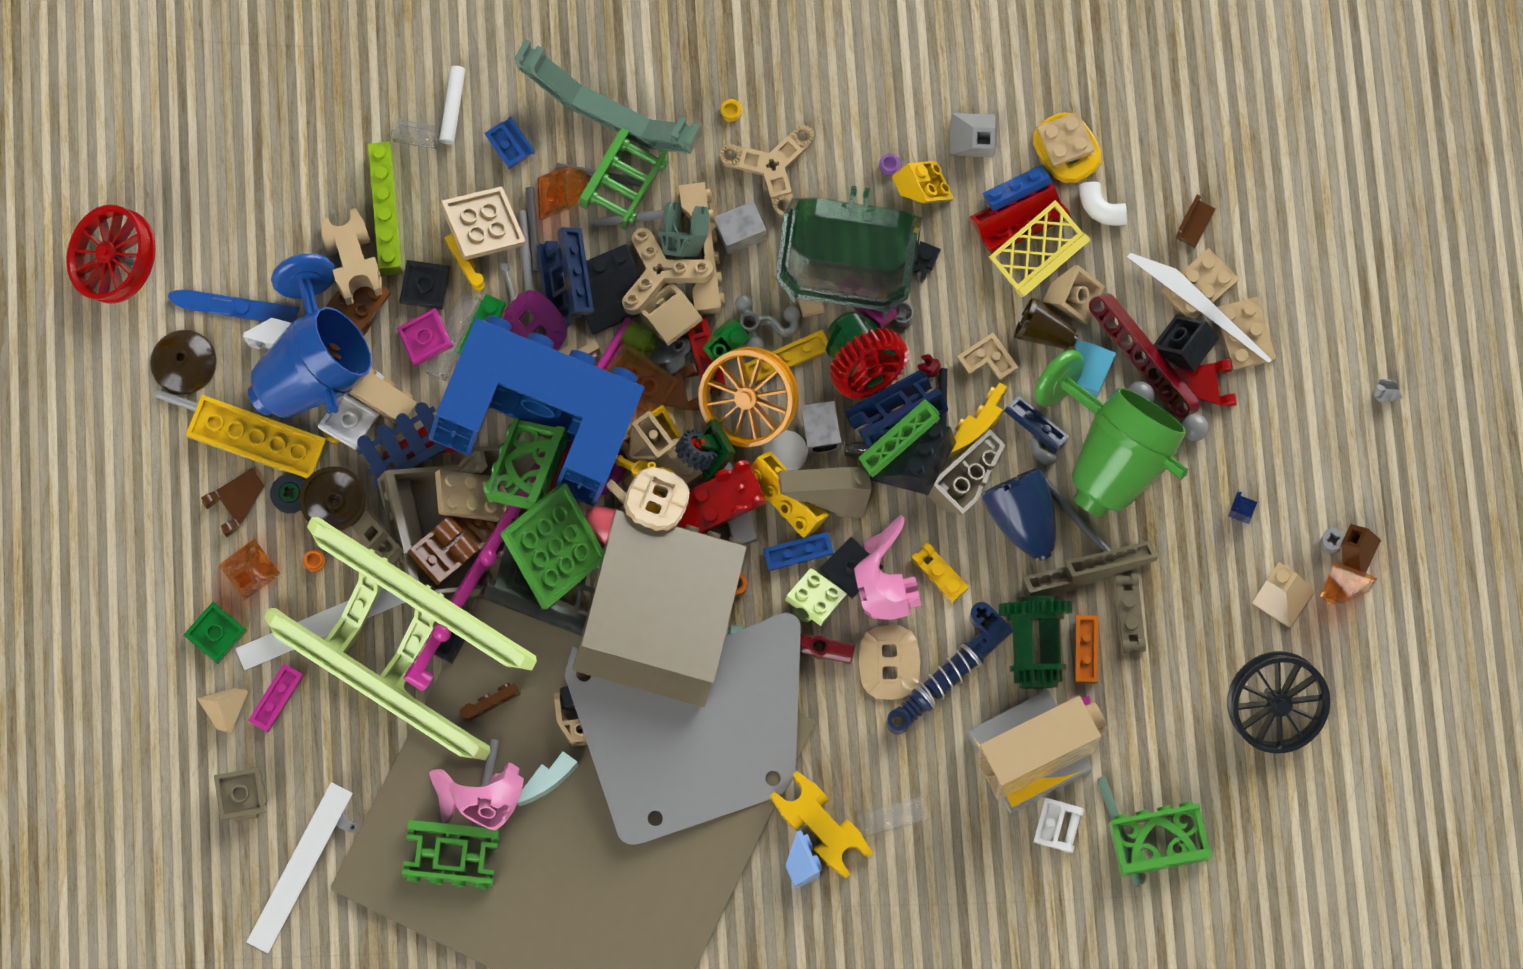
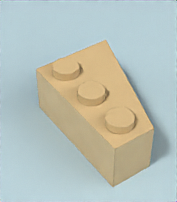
M370 368L369 373L349 394L397 425V415L405 413L409 416L417 402L413 400L414 396L405 390L401 392L394 388L395 384L387 378L382 380L376 376L377 372Z

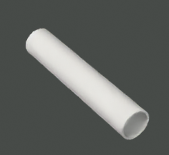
M451 66L439 138V142L451 145L455 141L466 70L461 66Z

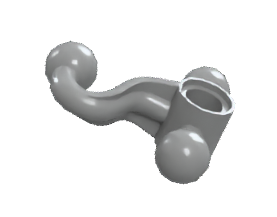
M741 295L736 299L735 306L742 312L739 324L750 337L746 342V347L763 349V341L756 334L759 326L770 325L782 337H790L797 332L799 327L798 320L801 316V312L797 307L789 306L784 310L783 316L790 323V327L783 328L775 318L770 316L758 317L756 313L751 312L750 309L753 302L747 295ZM745 321H753L755 326L748 328L743 323Z

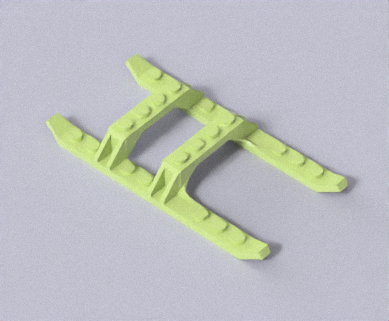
M312 517L307 528L313 535L317 545L358 571L359 581L341 618L325 640L278 609L268 608L264 618L274 636L458 756L486 761L490 754V746L413 698L404 689V685L407 682L403 679L404 675L436 623L447 627L448 630L507 667L532 670L537 662L536 656L444 598L442 593L438 594L431 590V586L428 584L425 586L388 562L387 558H381L375 554L373 549H367L321 518ZM383 587L414 607L415 614L396 654L379 676L346 653L355 644Z

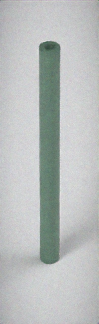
M1106 776L1101 777L1097 781L1110 818L1114 820L1113 817L1119 815ZM1123 827L1120 832L1121 838L1129 842ZM1123 847L1126 863L1128 864L1131 861L1132 850L1131 848ZM1140 874L1131 875L1135 887L1143 885Z

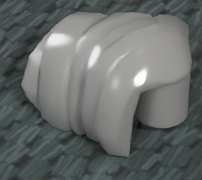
M1380 379L1373 392L1375 399L1381 403L1402 399L1396 381L1389 379Z

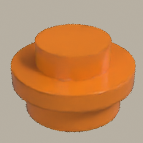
M310 550L303 558V564L310 572L322 570L326 563L324 554L319 550Z

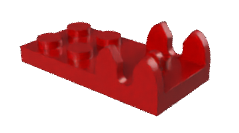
M746 460L738 461L732 470H720L716 473L715 478L689 490L688 505L682 519L678 523L679 526L686 528L687 524L698 527V532L704 534L768 503L751 464Z

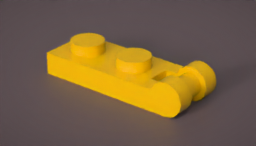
M452 233L444 237L448 248L472 288L477 292L483 291L485 289L484 278L481 274L475 273L473 268L476 265L473 260L463 261Z
M926 542L922 546L923 549L918 553L915 552L910 558L953 604L969 589V586L943 560L935 549ZM929 555L932 561L927 565L923 560Z

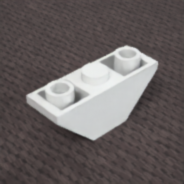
M270 318L244 332L243 338L248 343L247 345L252 348L260 349V347L269 349L291 323Z

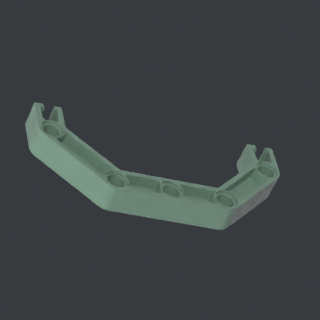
M525 39L515 56L517 68L563 106L618 133L622 127L629 131V139L647 148L684 154L692 153L702 135L701 125L692 123L689 126L686 124L687 119L683 116L679 118L677 123L652 120L579 84L546 57L544 48L537 46L533 49L530 46L531 42Z

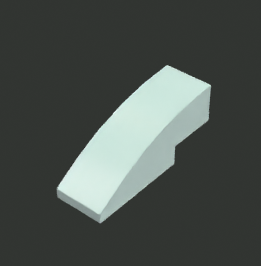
M562 752L550 769L541 764L522 789L517 805L522 806L531 803L550 793L579 766L578 762L565 752Z

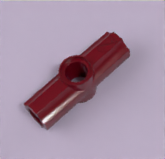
M800 634V654L813 656L816 659H828L851 664L855 649L854 644L827 639L822 635ZM817 643H823L826 645V648L822 652H817L814 650V646Z

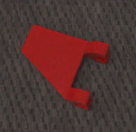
M1230 359L1199 365L1195 371L1182 368L1174 369L1197 399L1225 407L1237 405L1235 393L1220 396L1216 373L1231 372Z

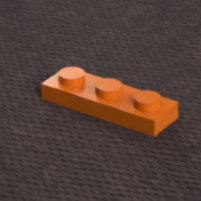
M1076 615L1075 683L1098 684L1099 616Z

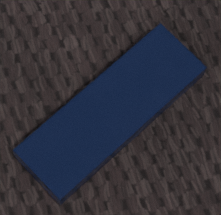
M1019 395L1004 410V412L1054 453L1070 438Z

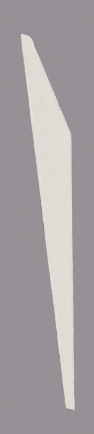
M1133 253L1127 256L1268 363L1272 361L1176 268Z

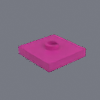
M436 308L397 328L411 362L415 367L454 347Z

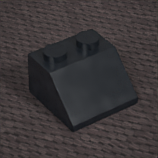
M1176 314L1153 345L1164 358L1177 367L1195 371L1219 337L1207 321Z

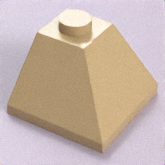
M1074 265L1051 282L1043 303L1058 314L1088 325L1092 317V313L1089 310V302L1092 298L1101 295L1105 286L1079 265Z
M1278 562L1252 604L1290 629L1314 593V590L1296 572Z

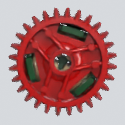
M854 312L839 316L829 326L828 337L830 339L826 346V352L832 359L833 364L830 366L831 371L829 374L833 384L842 395L852 399L857 397L863 399L865 395L870 397L871 394H875L886 386L892 385L891 383L894 380L898 381L897 376L902 375V369L907 367L906 363L909 361V352L907 345L897 332L887 328L881 330L875 322Z

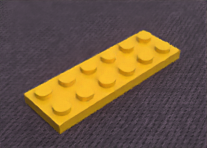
M201 395L186 433V437L289 474L298 475L303 479H307L315 472L327 441L326 438L205 395Z

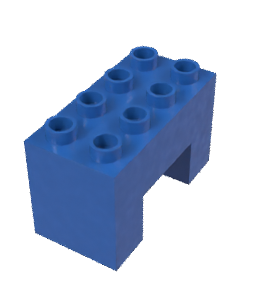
M490 315L487 316L485 321L476 318L435 414L428 439L470 456L489 409L527 422L555 428L556 426L565 427L568 441H571L572 445L555 487L560 483H566L575 499L595 507L607 482L645 386L637 384V375L627 369L614 367L610 373L594 366L596 359L583 351L571 350L570 354L566 355L552 349L554 342L544 335L529 333L528 337L525 338L510 332L512 325L500 317Z

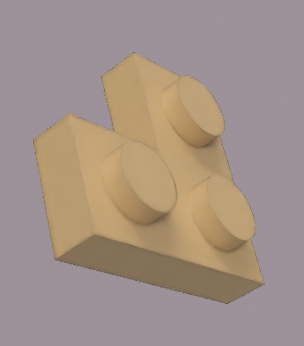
M991 333L957 356V360L969 376L987 364L999 381H1002L1018 370V366L994 333Z

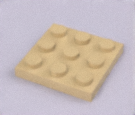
M502 186L441 201L440 206L463 261L525 245V238Z

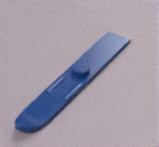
M175 290L168 294L170 301L183 309L261 322L275 318L293 323L297 319L299 309L294 306L193 290Z

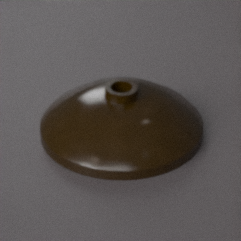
M178 330L164 336L154 347L150 360L151 371L157 383L165 390L181 395L191 394L205 387L212 379L217 365L216 353L212 344L202 334L191 330ZM180 355L185 356L182 361H178L177 358Z
M338 466L324 467L312 473L304 482L299 496L300 508L308 522L312 517H319L337 530L343 531L353 526L361 518L366 507V491L359 477L352 471ZM333 500L339 501L336 506H332L331 502Z

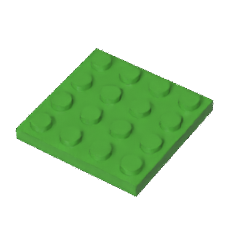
M560 483L500 533L542 609H548L598 567L603 553L601 545L566 483Z

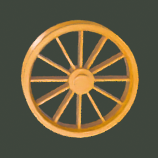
M758 347L737 348L714 360L702 376L698 393L699 407L706 424L710 419H718L712 405L735 401L736 406L723 418L718 419L730 443L741 447L763 445L782 434L793 421L799 400L797 383L787 364L774 353ZM743 356L758 358L750 385ZM737 357L742 384L724 362ZM762 361H765L776 371L758 387H755ZM720 368L737 389L714 381L713 377L716 371ZM778 373L785 385V389L763 392L761 387ZM714 386L734 394L735 397L711 401L710 388ZM786 392L787 407H781L760 399V397ZM760 405L784 413L781 423L777 426ZM741 408L735 432H732L722 422L736 409ZM747 410L753 437L739 435ZM755 410L772 429L771 433L760 436Z

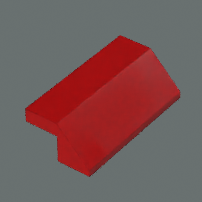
M1050 184L994 212L988 207L970 216V219L984 246L992 254L1055 200L1070 218L1071 216L1069 210L1060 202L1055 186ZM1054 207L1048 212L1047 222L1059 223L1060 213ZM1044 216L1038 221H1044ZM1035 223L1032 225L1031 236L1042 232L1044 224ZM1028 230L1025 231L1022 235H1027ZM1017 238L1015 240V244L1027 238Z

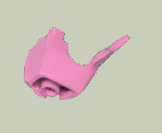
M902 515L891 522L883 532L864 542V549L870 555L859 562L854 568L864 613L873 619L892 620L911 615L910 608L922 606L915 577L903 579L902 574L889 575L883 573L879 568L882 556L891 547L903 528L904 517Z
M508 763L504 766L503 772L495 773L491 777V781L482 787L459 785L444 770H431L429 776L439 797L442 823H448L452 820L457 807L466 818L485 828L496 831L509 819L520 798L524 778L519 776L520 768L512 763Z

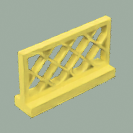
M1055 200L988 258L1014 287L1015 292L1020 298H1022L1087 244L1090 238L1079 229ZM1054 207L1060 213L1059 223L1047 222L1048 212ZM1044 216V221H1038ZM1035 223L1044 224L1043 237L1031 236V226ZM1047 225L1059 226L1058 238L1046 237ZM1062 226L1071 227L1076 232V235L1071 239H1063ZM1028 230L1027 235H1022L1025 231ZM1017 238H1027L1026 251L1014 250ZM1030 239L1042 240V252L1030 251ZM1046 240L1058 241L1055 253H1045ZM1061 241L1066 242V243L1061 247ZM1011 244V250L1005 249ZM1001 252H1011L1010 265L1001 264L996 259V256ZM1014 253L1026 254L1025 266L1013 265ZM1029 254L1041 255V265L1038 267H1028ZM1045 256H1050L1048 259L1044 261ZM1013 268L1025 269L1024 279L1018 284L1012 278Z

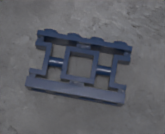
M562 227L557 233L558 241H545V244H538L537 253L543 294L560 311L568 328L570 325L569 314L570 317H583V315L592 314L594 308L582 229Z
M919 370L845 409V414L854 430L865 425V427L858 431L869 449L923 400L926 399L933 405L940 415L949 409L939 389L937 390L936 388L926 393L932 387L923 370ZM904 404L903 407L887 414V412L891 411L892 409Z

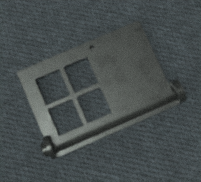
M512 518L510 520L509 525H511L517 519ZM504 543L495 580L490 578L485 580L480 591V599L490 601L582 636L587 618L586 615L578 613L583 590L594 594L595 589L585 585L586 576L580 583L574 586L579 589L573 611L557 604H553L548 609H542Z

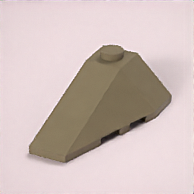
M989 429L938 476L927 496L940 509L962 516L978 501L1005 444Z
M841 467L778 472L780 494L803 503H811L816 505L818 509L829 510L842 518H862L864 516L872 490L870 475L865 468Z

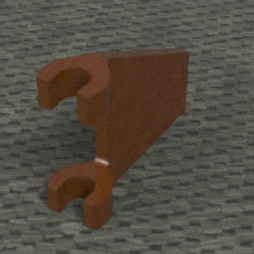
M688 364L674 375H669L667 371L638 378L639 384L645 386L642 392V399L688 411L700 410L698 397L688 401L684 384V377L699 375L696 364Z
M251 468L216 491L204 495L201 499L206 509L211 508L219 500L233 518V520L221 525V531L227 538L241 526L265 486L254 469Z

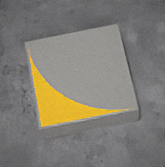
M1046 690L969 730L967 736L978 755L980 744L1057 707L1049 690ZM1084 757L1002 798V801L1011 815L1038 801L1045 794L1063 788L1090 774L1092 768Z

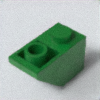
M728 319L712 333L702 349L713 362L729 351L739 348L750 337L737 320Z

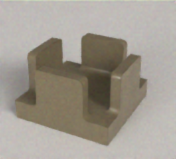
M259 767L214 775L221 821L258 818L257 814L266 813L265 785L261 779Z

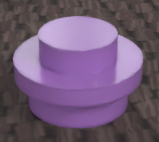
M886 154L880 159L879 168L883 174L892 176L900 170L901 161L894 154Z

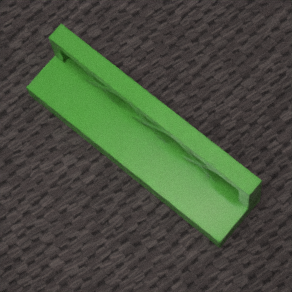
M926 399L858 457L869 475L874 477L940 419L938 410Z

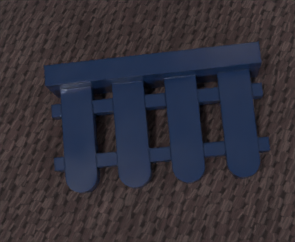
M419 402L415 406L417 416L412 419L407 414L400 413L396 417L398 427L391 430L388 425L382 424L377 427L379 438L373 441L366 435L358 438L357 444L360 449L356 451L358 455L363 454L371 467L368 470L369 474H375L377 477L372 480L376 488H379L377 479L384 471H388L387 465L394 462L396 467L391 470L415 468L449 448L433 441L435 445L427 449L425 444L431 441L428 439L429 435L422 439L413 425L421 420L426 431L430 434L434 421L433 413L436 411L434 406L429 408L426 403ZM399 432L403 433L409 444V447L403 450L394 436ZM380 443H383L390 455V458L384 461L375 447ZM413 451L415 456L408 460L406 454Z

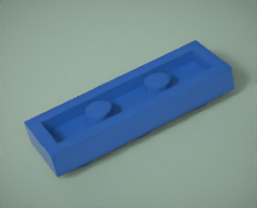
M1040 165L984 192L983 197L994 212L1052 183L1049 175Z
M828 532L763 548L769 571L834 554Z

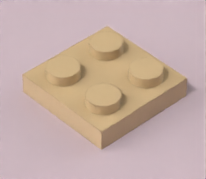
M1078 111L1037 127L1053 168L1092 154L1095 151Z

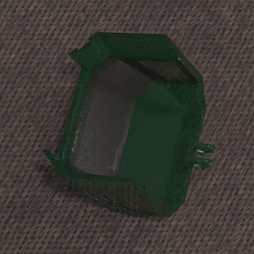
M857 186L851 187L849 202L816 197L792 198L784 213L775 279L785 289L794 304L797 298L884 311V317L909 297L917 258L922 217L903 210L868 205L870 188H865L863 192V204L854 203L857 195Z

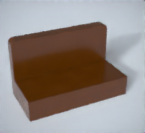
M1199 194L1196 195L1176 235V239L1196 248L1216 209L1200 201L1201 195Z

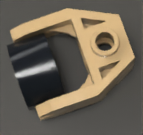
M568 686L560 688V693H554L557 724L572 747L588 745L584 732L578 733L582 729L579 719L568 720L562 712V709L576 710Z

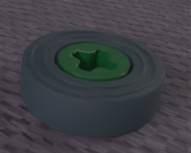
M284 474L278 477L270 489V499L274 507L287 514L301 511L299 496L305 480L295 474ZM287 489L291 491L295 489L293 498L289 496L284 497Z

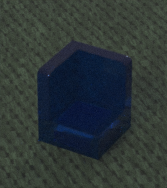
M1238 490L1228 517L1249 524L1257 502L1241 496L1242 492Z

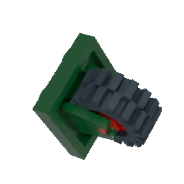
M710 419L705 428L698 433L696 429L685 431L675 446V452L678 453L677 457L682 458L681 462L688 463L687 466L690 468L694 466V470L700 469L706 481L715 478L716 473L723 470L736 453L718 419Z

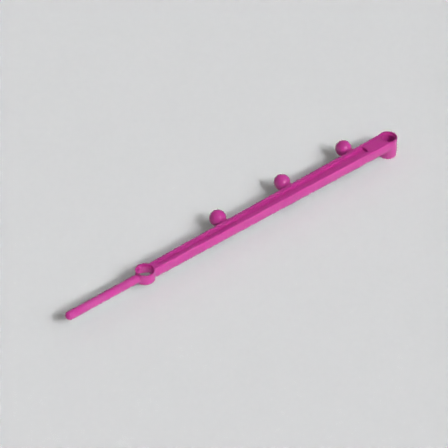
M630 317L624 319L596 367L605 369L633 323ZM542 453L541 455H539V457H545L546 453ZM535 462L530 471L540 469L541 466ZM536 477L529 478L530 482L534 483ZM521 491L516 494L522 497H529ZM510 505L507 507L450 602L460 608L463 607L486 567L496 563L497 555L495 552L503 541L500 533L509 526L512 518H517L522 508ZM436 623L404 675L403 679L422 692L433 678V674L425 670L427 664L440 643L447 641L451 636V631L447 627Z

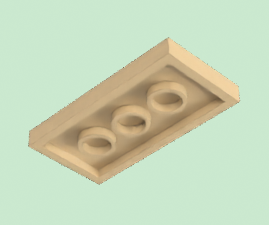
M443 469L435 472L439 515L499 522L509 505L488 502L486 493H484V486L491 476ZM502 482L499 487V491L508 493L515 488V485H513V487H511L510 489L505 490L504 487L507 485V483Z

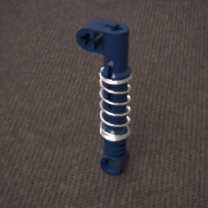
M978 602L971 609L970 622L979 633L969 642L961 644L960 650H955L956 654L951 659L946 658L947 662L942 667L938 666L939 670L933 675L929 674L930 678L924 684L920 682L923 688L915 686L911 690L910 699L907 698L905 702L901 703V706H898L888 714L887 728L891 733L896 735L905 733L914 723V720L916 721L918 716H922V712L931 711L936 707L934 698L944 700L945 694L948 691L953 692L954 685L957 683L961 684L962 678L965 675L970 676L971 670L974 667L979 668L984 663V658L1012 633L1011 627L989 604ZM978 612L980 614L986 613L985 619L983 617L977 618ZM991 617H993L994 620L991 621V622L984 628V627L982 626V625L984 624V621H985V620L988 621ZM895 717H901L905 723L898 727L892 723V720Z

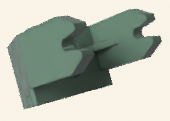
M667 202L664 208L662 231H658L663 254L698 257L708 236V208L695 206L692 212L690 233L680 232V204Z

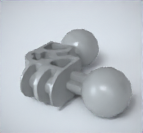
M1135 382L1128 388V390L1145 397L1151 402L1155 398L1153 388L1146 382ZM1190 414L1181 422V425L1186 430L1185 438L1187 440L1199 441L1208 433L1209 425L1202 415Z

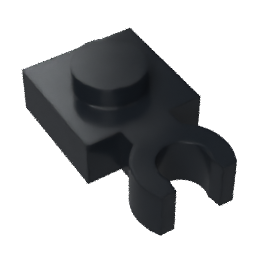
M920 241L912 259V263L917 264V266L910 270V278H913L914 274L919 272L922 274L920 282L923 283L926 280V269L933 270L941 249Z

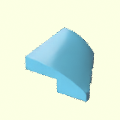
M1077 340L1075 349L1084 358V367L1077 384L1090 394L1098 397L1116 353L1103 347Z

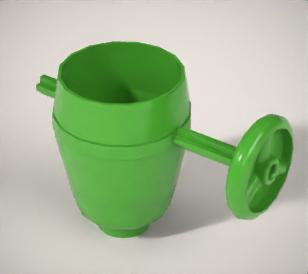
M1067 350L1055 357L1044 369L1037 381L1034 395L1035 401L1038 404L1048 407L1053 406L1070 394L1095 414L1072 472V481L1078 489L1073 497L1074 501L1089 513L1103 518L1108 509L1113 511L1125 510L1166 469L1180 480L1186 477L1189 469L1175 459V455L1186 434V430L1180 422L1155 403L1125 388H1118L1103 404L1077 384L1084 367V358L1077 350Z

